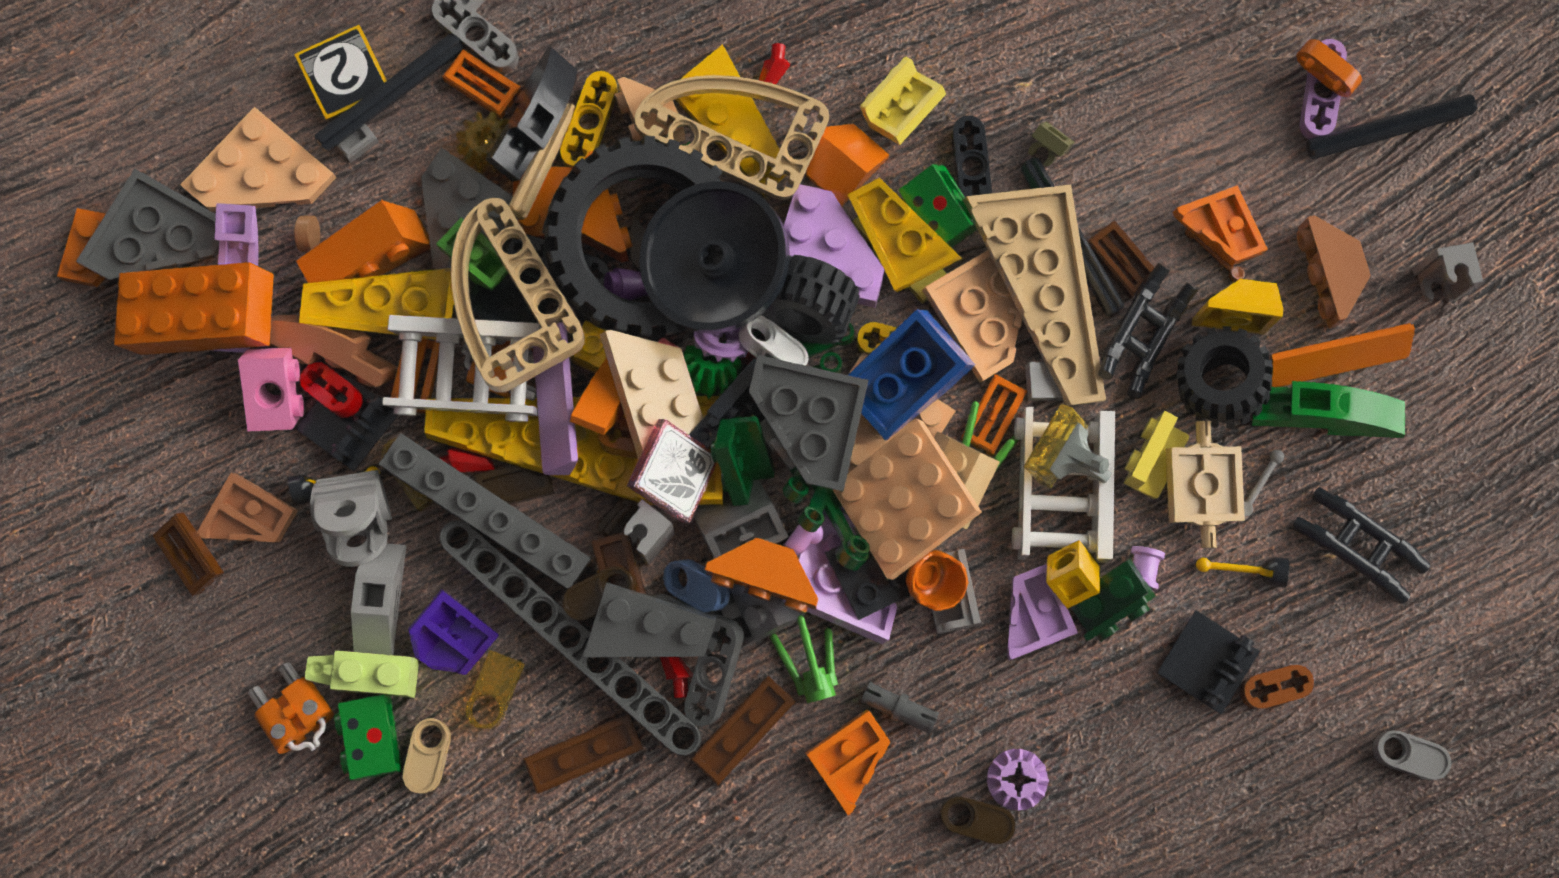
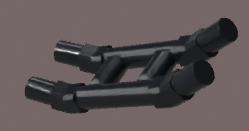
M1160 263L1155 266L1148 277H1145L1134 294L1135 297L1112 340L1108 342L1103 352L1102 364L1098 373L1103 379H1112L1116 365L1119 363L1125 349L1139 357L1140 360H1137L1132 370L1131 382L1127 391L1128 396L1133 399L1141 398L1145 383L1148 382L1158 355L1176 322L1180 320L1189 302L1198 292L1196 288L1186 282L1176 297L1174 296L1169 302L1163 314L1149 305L1148 302H1151L1153 296L1160 288V284L1170 272ZM1140 317L1157 327L1148 345L1131 335Z
M1318 487L1312 496V500L1327 507L1328 510L1339 515L1341 518L1347 519L1346 523L1336 537L1328 530L1317 524L1314 525L1301 517H1297L1294 521L1292 530L1307 537L1308 540L1316 543L1323 549L1330 551L1372 580V583L1385 593H1388L1398 603H1406L1410 598V592L1393 575L1384 569H1380V566L1390 551L1405 563H1408L1419 574L1427 572L1430 568V563L1413 545L1403 538H1399L1355 508V505L1348 500ZM1359 529L1379 541L1367 559L1348 546Z

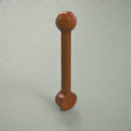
M1186 228L1185 235L1190 239H1195L1228 270L1230 280L1236 282L1244 278L1245 272L1243 268L1231 266Z

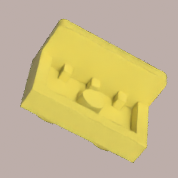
M904 57L896 67L890 70L888 76L877 88L868 94L860 109L869 128L901 145L946 93L941 84L917 72L913 61Z
M1164 411L1157 419L1152 417L1149 419L1141 434V437L1146 440L1140 452L1134 450L1124 468L1129 471L1124 484L1152 499H1157L1160 496L1167 482L1166 448L1185 447L1189 439L1187 433L1174 427L1178 417Z

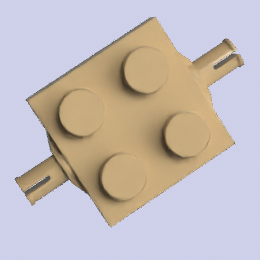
M1196 421V444L1188 447L1166 448L1169 523L1188 522L1200 526L1201 548H1217L1215 525L1228 521H1245L1241 446L1223 447L1212 443L1211 421Z

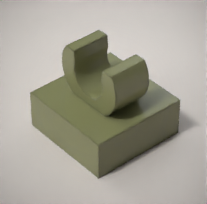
M1046 121L1041 123L1032 134V137L1038 141L1030 146L1028 154L1032 156L1040 147L1046 148L1049 155L1043 165L1047 167L1056 161L1057 155L1059 157L1066 155L1075 142Z

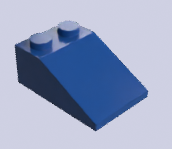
M917 309L848 375L869 380L861 414L886 441L946 393L976 364L927 310Z

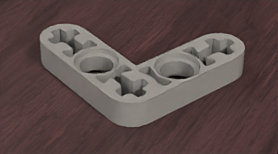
M485 0L434 1L432 13L441 29L448 34L456 35L468 51L497 72L504 74L515 69L519 60L515 44L476 12ZM445 7L449 10L454 8L457 17L462 20L460 25L452 16L446 15L444 17L442 10ZM473 26H480L485 30L484 37L476 42L468 40L466 38L468 29ZM491 42L498 51L503 53L507 50L509 58L507 60L503 58L497 60L494 51L489 47Z

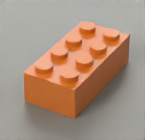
M250 262L119 273L114 345L140 355L270 346L274 274Z

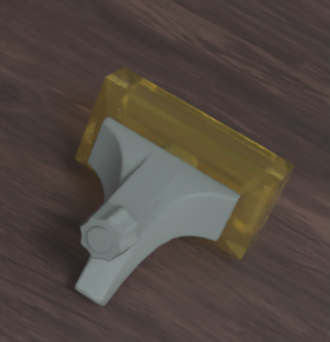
M1063 404L1059 406L1023 466L1039 484L1052 488L1057 478L1061 480L1067 474L1074 472L1088 475L1102 483H1106L1112 474L1108 470V459L1092 453L1088 446V431L1086 430L1088 425L1072 407Z

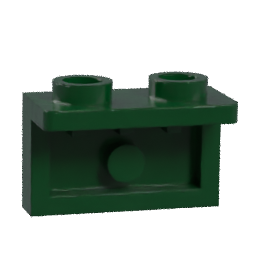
M756 416L721 420L716 440L711 443L712 460L714 463L719 464L722 472V487L725 492H729L733 505H748L754 480L774 478L776 470Z

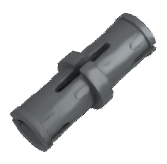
M871 681L860 703L891 716V721L898 723L900 720L926 732L928 735L931 734L940 713L909 700V695L907 694L897 695L873 684Z

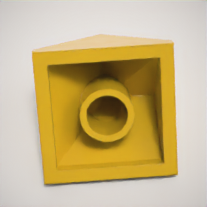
M1239 279L1210 298L1192 318V326L1215 327V329L1231 326V331H1238L1241 328L1246 330L1247 333L1264 335L1283 317V306L1277 283Z

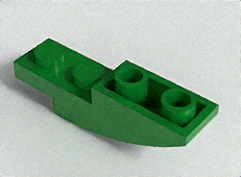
M1292 381V388L1272 387L1267 405L1262 404V412L1257 417L1252 414V426L1327 429V435L1404 438L1405 401L1354 387Z

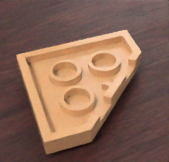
M254 107L180 185L205 208L213 212L216 211V203L255 206V208L276 207V204L296 203L297 205L312 204L336 179V176Z
M988 250L929 284L922 290L951 338L976 364L971 370L979 383L1014 362L1015 345L1018 330L1022 324V317Z

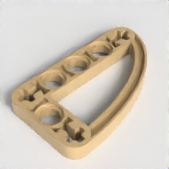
M705 75L679 79L654 90L637 108L634 126L642 137L655 136V142L667 144L670 139L674 140L673 133L677 128L688 127L694 134V140L689 145H680L679 149L689 154L695 149L703 154L700 161L710 169L716 165L723 172L722 174L774 199L787 200L799 188L828 124L829 111L822 102L779 85L743 77ZM720 93L760 99L797 111L776 159L669 110L663 107V105L684 96ZM812 109L818 112L817 118L822 121L821 123L815 122L808 134L815 136V140L801 133L807 122V117L803 115V112L809 114ZM651 112L656 113V121L665 126L667 119L674 121L669 127L667 138L660 136L663 133V128L657 125H652L650 129H646L644 127L645 121L641 116L648 117ZM798 128L801 132H795L794 129ZM792 141L803 142L807 147V156L800 160L790 157L787 150L789 143ZM713 142L723 144L727 149L725 159L721 161L711 160L706 152L708 145ZM750 157L757 160L760 165V171L757 175L748 177L742 174L739 165L745 158ZM767 165L773 167L769 175L780 178L782 174L789 176L788 183L792 185V188L785 187L783 191H779L776 189L777 182L770 178H767L766 185L760 183L759 181L764 176Z
M489 198L475 206L462 222L454 242L451 260L453 299L464 339L483 380L491 390L506 392L579 352L584 345L585 336L581 324L508 204L499 198ZM491 211L500 214L505 228L500 232L495 222L489 219L488 213ZM481 231L484 232L541 329L490 357L477 329L471 306L468 282L471 251ZM517 238L523 243L521 250L515 254L505 253L502 250V246L508 239ZM535 268L541 272V276L536 283L525 284L520 280L521 273L525 269ZM545 298H554L559 302L557 311L552 314L541 313L538 310V305ZM561 320L567 332L573 333L574 341L571 343H567L564 339L560 340L561 334L556 323ZM532 346H538L544 350L542 360L534 364L526 362L523 359L525 350ZM516 356L519 366L523 369L520 372L517 371L516 366L512 362L511 358ZM498 366L502 370H506L507 378L501 381L497 376L493 377L495 375L493 369Z

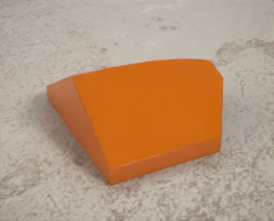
M855 124L827 126L806 170V177L820 189L832 191L843 207L849 200L848 194L861 188L890 155Z

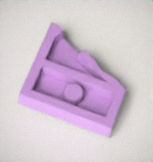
M1047 564L1012 578L1007 647L1009 661L1078 633L1068 609L1046 583Z

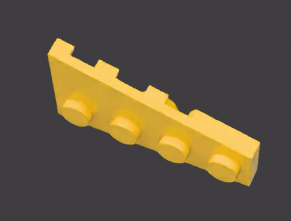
M722 44L681 79L705 75L740 77ZM706 93L675 99L695 122L776 159L780 149L751 97ZM715 142V144L727 156V149L725 148V146L719 142ZM745 158L740 162V171L745 176L752 177L759 173L760 165L754 158ZM767 165L766 172L759 182L766 185L767 178H770L779 183L787 175L782 174L780 178L769 175L773 167Z
M451 268L304 283L299 323L398 335L388 330L389 315L452 318L454 299ZM422 336V338L436 340V337L433 336Z

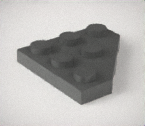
M442 147L421 176L433 270L451 268L452 259L439 250L436 243L461 217L465 219L475 206L486 199L499 198L504 200L509 206L513 197ZM495 211L488 213L489 219L495 222L499 232L505 229L500 214H496ZM468 276L470 292L471 289L474 287L475 283L472 282Z
M134 169L76 262L104 279L115 282L119 281V273L169 269L214 258L219 252V240H215L216 214Z
M757 355L749 393L804 481L807 484L843 492L869 380Z

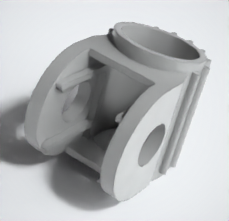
M378 470L316 480L310 499L311 518L314 528L318 532L321 531L330 558L335 563L347 567L367 564L376 559L386 547L387 520H392L383 480ZM363 535L367 537L365 543L361 546L349 547L346 545L348 540L354 536Z

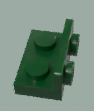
M1128 559L1100 578L1099 594L1072 606L1071 609L1087 631L1083 635L1086 642L1096 636L1102 642L1120 630L1116 623L1126 616L1132 622L1148 612L1150 608L1146 603L1156 597V595L1131 559Z

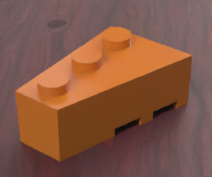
M381 200L296 260L308 283L379 276L429 250V234L415 210Z

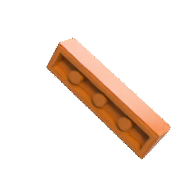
M1408 323L1274 353L1269 356L1273 366L1272 387L1286 386L1292 384V381L1304 382L1406 359L1411 352L1415 332L1414 324Z

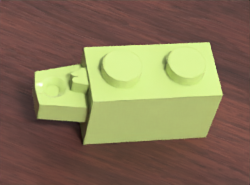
M335 650L334 655L308 657L305 679L330 685V689L339 692L384 694L387 696L415 698L419 660L406 656Z

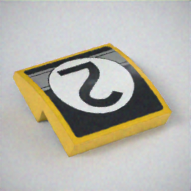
M360 25L294 54L326 120L347 111L387 81Z

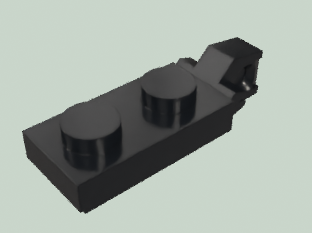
M755 358L707 410V415L689 434V439L705 451H709L712 441L716 440L721 420L738 418L743 411V407L740 405L750 395L749 389L756 363Z

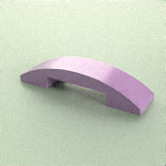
M216 203L215 240H219L218 265L250 262L258 266V227L255 206ZM248 347V348H234V349H219V350H214V351H228V352H241V353H244V352H245L247 349H249L250 347Z

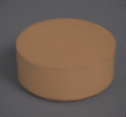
M299 216L295 222L294 239L297 248L301 252H309L320 244V226L315 216Z

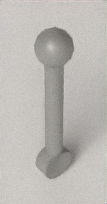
M1273 450L1270 453V462L1244 502L1245 517L1252 514V504L1275 466L1283 462L1284 453L1281 450Z

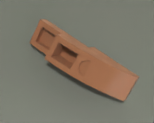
M300 315L271 316L270 346L278 348L291 347L292 357L297 359L299 363L311 364L325 358L324 360L328 365L353 373L359 382L371 387H379L393 380L398 367L367 350L372 338L371 336L359 330L299 323Z

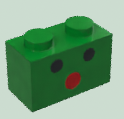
M932 164L899 189L900 194L904 198L903 201L951 248L977 230L963 202L965 197L945 166Z
M383 694L338 703L339 713H335L334 721L338 736L343 735L345 751L340 752V761L344 774L349 773L350 780L358 781L403 772L391 696Z

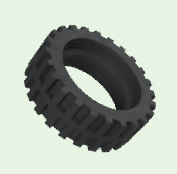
M643 136L641 141L630 142V138L626 137L618 139L615 145L606 147L603 144L594 149L590 156L586 159L581 158L573 166L570 173L563 178L548 207L549 210L544 221L542 232L544 233V245L542 252L543 259H547L548 272L567 303L577 312L575 316L583 323L587 320L605 331L613 330L651 341H656L666 336L672 337L687 330V328L680 326L665 316L653 302L627 300L613 294L602 286L591 273L585 261L581 243V232L584 218L593 201L603 191L616 183L630 179L645 178L664 182L682 191L696 184L721 181L718 177L723 172L716 165L710 169L701 162L703 154L695 149L689 154L679 149L681 142L672 139L667 144L655 142V136Z

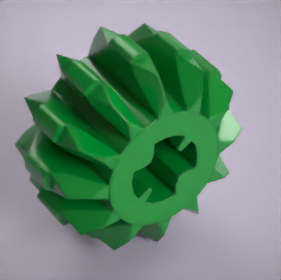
M695 344L694 346L687 345L683 352L695 394H706L708 400L713 394L720 397L742 372L741 360H739L738 356L733 363L727 358H722L717 362L716 357L713 355L704 357L702 349L696 348Z

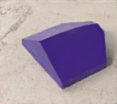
M442 589L408 628L413 653L416 658L431 669L457 672L462 675L468 674L499 636L496 631L465 605Z

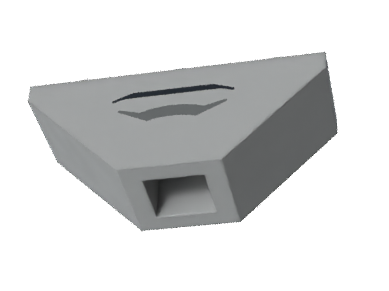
M387 543L383 552L376 559L367 564L359 565L357 569L351 606L354 652L393 655L406 545Z

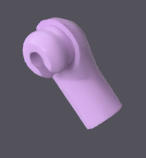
M799 524L782 546L793 549L798 557L810 543L816 545L821 542L823 528L820 526L816 532H808Z

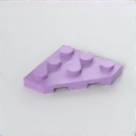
M800 184L792 197L784 224L790 255L813 257L840 269L855 282L854 285L859 289L860 297L857 304L876 308L885 269L832 191Z
M823 510L822 513L825 520L821 525L823 528L821 542L816 545L810 543L798 556L819 599L816 610L808 608L807 612L883 644L890 638L897 605L893 603L861 620L857 619L825 555V552L839 546L842 542L825 510ZM843 513L851 530L856 535L853 529L855 528L853 522L848 515Z

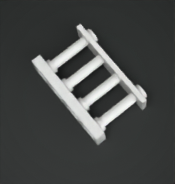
M389 315L388 330L398 334L399 340L402 341L398 398L383 397V405L394 408L393 414L416 416L417 409L506 414L505 421L528 422V416H538V408L525 405L527 381L511 389L510 404L488 403L489 387L483 380L476 364L473 402L451 401L455 344H459V338H464L458 319ZM475 320L489 357L491 356L492 346H496V340L511 341L510 345L541 329L538 323ZM422 336L436 337V342L440 343L436 400L414 399L417 344L422 341ZM529 348L523 354V359L528 362ZM514 356L513 364L516 366L517 371L520 372L523 369L519 366L516 356Z
M1026 407L1021 414V418L1016 417L1014 437L1020 440L1018 527H1013L1011 544L1012 549L1018 550V559L1025 560L1030 555V546L1064 548L1080 540L1089 553H1092V557L1097 563L1107 564L1113 559L1115 411H1100L1095 416L1094 421L1089 422V425L1082 424L1088 431V443H1094L1093 453L1108 459V470L1112 473L1106 483H1102L1082 473L1074 472L1067 474L1084 475L1088 479L1093 480V494H1088L1087 497L1031 495L1032 473L1053 474L1050 468L1055 459L1032 458L1033 437L1069 438L1076 424L1033 422V407ZM1031 510L1087 512V516H1092V531H1087V534L1031 532Z

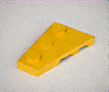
M880 177L848 194L860 222L896 292L962 259Z

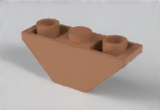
M1314 215L1307 217L1298 227L1297 242L1300 250L1305 251L1308 259L1307 274L1309 281L1313 286L1316 285L1319 295V314L1323 320L1326 319L1328 327L1331 329L1337 327L1348 317L1371 274L1361 242Z

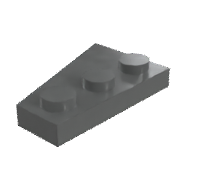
M606 583L583 657L705 656L716 623V617Z

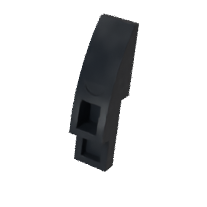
M552 47L546 49L515 100L516 110L485 159L512 182L520 180L536 152L545 149L565 111L573 90L577 69Z

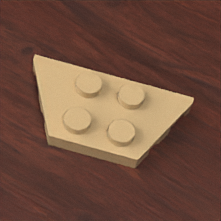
M608 330L600 334V338L642 473L644 474L667 425L687 437L700 423L703 416L681 348Z

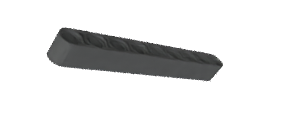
M455 520L443 527L440 541L443 548L666 747L679 756H689L698 750L701 745V734L698 728L619 657H608L609 664L607 669L601 673H593L589 668L591 657H583L591 632L577 620L568 616L557 602L469 524ZM459 531L468 532L467 544L459 549L453 548L451 545L453 535ZM487 555L495 556L496 566L494 570L489 573H481L478 568L481 558ZM515 579L522 580L524 583L523 593L519 597L509 598L506 594L508 583ZM541 604H549L552 607L551 618L547 622L537 623L533 617L534 610ZM571 628L579 630L581 636L579 643L575 647L565 648L561 642L562 634ZM624 678H632L637 683L635 695L627 699L621 698L617 693L618 683ZM652 703H661L666 710L665 718L657 724L649 723L645 717V710ZM680 728H689L694 733V743L688 749H679L674 745V734Z

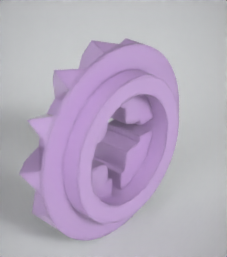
M740 328L721 333L694 331L695 347L702 349L704 357L713 355L716 357L717 362L722 358H727L733 363L737 356L746 357L748 353L739 341L738 333ZM723 333L726 334V343L719 342Z
M1010 749L999 754L992 761L987 774V784L992 797L1001 806L1010 810H1026L1034 807L1045 796L1049 783L1046 766L1034 753L1023 749ZM1018 763H1020L1022 775L1034 779V782H1028V784L1021 786L1019 797H1017L1015 785L1002 780V777L1015 774Z

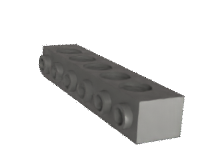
M402 433L398 435L379 463L385 471L461 521L469 524L472 528L566 590L578 582L591 562L589 556Z

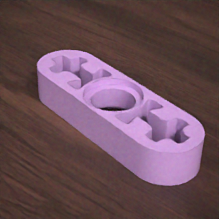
M1335 39L1321 41L1346 60L1347 52L1341 42ZM1309 72L1307 74L1300 118V130L1307 139L1328 135L1334 130L1341 97L1333 91L1332 96L1329 98L1319 97L1315 93L1314 85L1320 81ZM1319 108H1325L1321 112L1320 123L1324 124L1321 130L1316 129V124L1311 121L1318 114Z

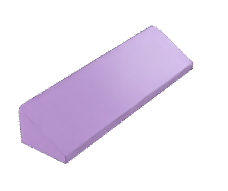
M559 322L556 325L561 334L560 340L564 339L568 343L567 330L563 323ZM533 346L534 363L542 360L544 350L538 346ZM567 358L535 376L542 470L545 475H570L578 462L575 423L570 422L574 406L570 360Z

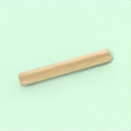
M567 104L545 149L537 151L528 165L509 204L515 217L525 219L528 216L564 140L576 108L575 105Z

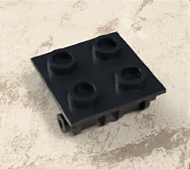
M341 371L339 375L350 382L362 394L363 401L359 411L351 417L341 418L317 401L296 427V430L355 472L398 415L393 414L394 408L383 405L381 397L374 395ZM340 392L335 396L343 404L348 399Z
M839 546L825 552L858 620L895 602H901L911 597L905 581L909 569L894 580L887 579L870 550L869 558L858 570L847 569L839 563L835 555V551Z
M1195 610L1157 671V674L1222 715L1260 651L1253 647L1255 643L1248 637L1243 635L1240 638Z

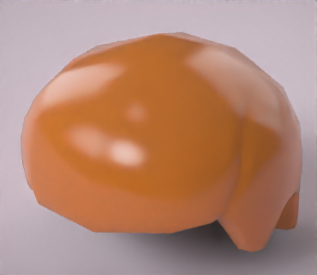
M932 550L912 565L908 570L905 580L910 595L918 603L934 611H943L955 607L964 598L969 583L964 565L954 557L939 550Z

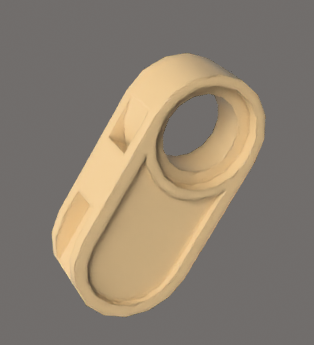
M424 719L415 726L412 732L403 769V781L405 786L414 793L427 794L432 792L439 786L442 779L451 741V732L449 727L438 719ZM429 726L438 727L442 733L441 742L433 748L426 747L421 740L423 730Z

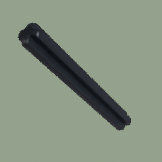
M453 34L447 35L316 133L314 138L321 149L330 152L460 54L464 49L460 39Z
M1467 94L1332 132L1328 135L1311 138L1305 144L1306 151L1310 159H1317L1472 115L1477 111L1478 105L1475 97Z
M1033 157L1022 164L1021 171L1031 189L1055 186L1039 158ZM1078 226L1087 284L1105 315L1108 317L1113 316L1124 308V303Z

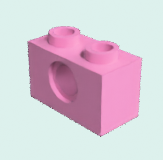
M291 347L247 349L238 359L247 431L292 430L300 417L304 415V400L302 395H297L296 381H299L300 368L298 360L292 357ZM265 383L277 385L281 390V395L269 393Z

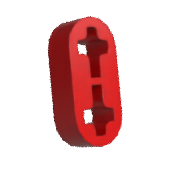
M314 362L302 371L300 375L301 387L336 416L348 418L359 411L363 401L362 394L350 382L326 364ZM318 377L323 378L327 382L324 388L315 383ZM338 392L348 398L344 404L335 398Z

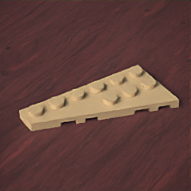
M1071 185L966 196L963 202L1044 363L1063 396L1066 406L1105 401L1103 378L1098 375L1101 365Z

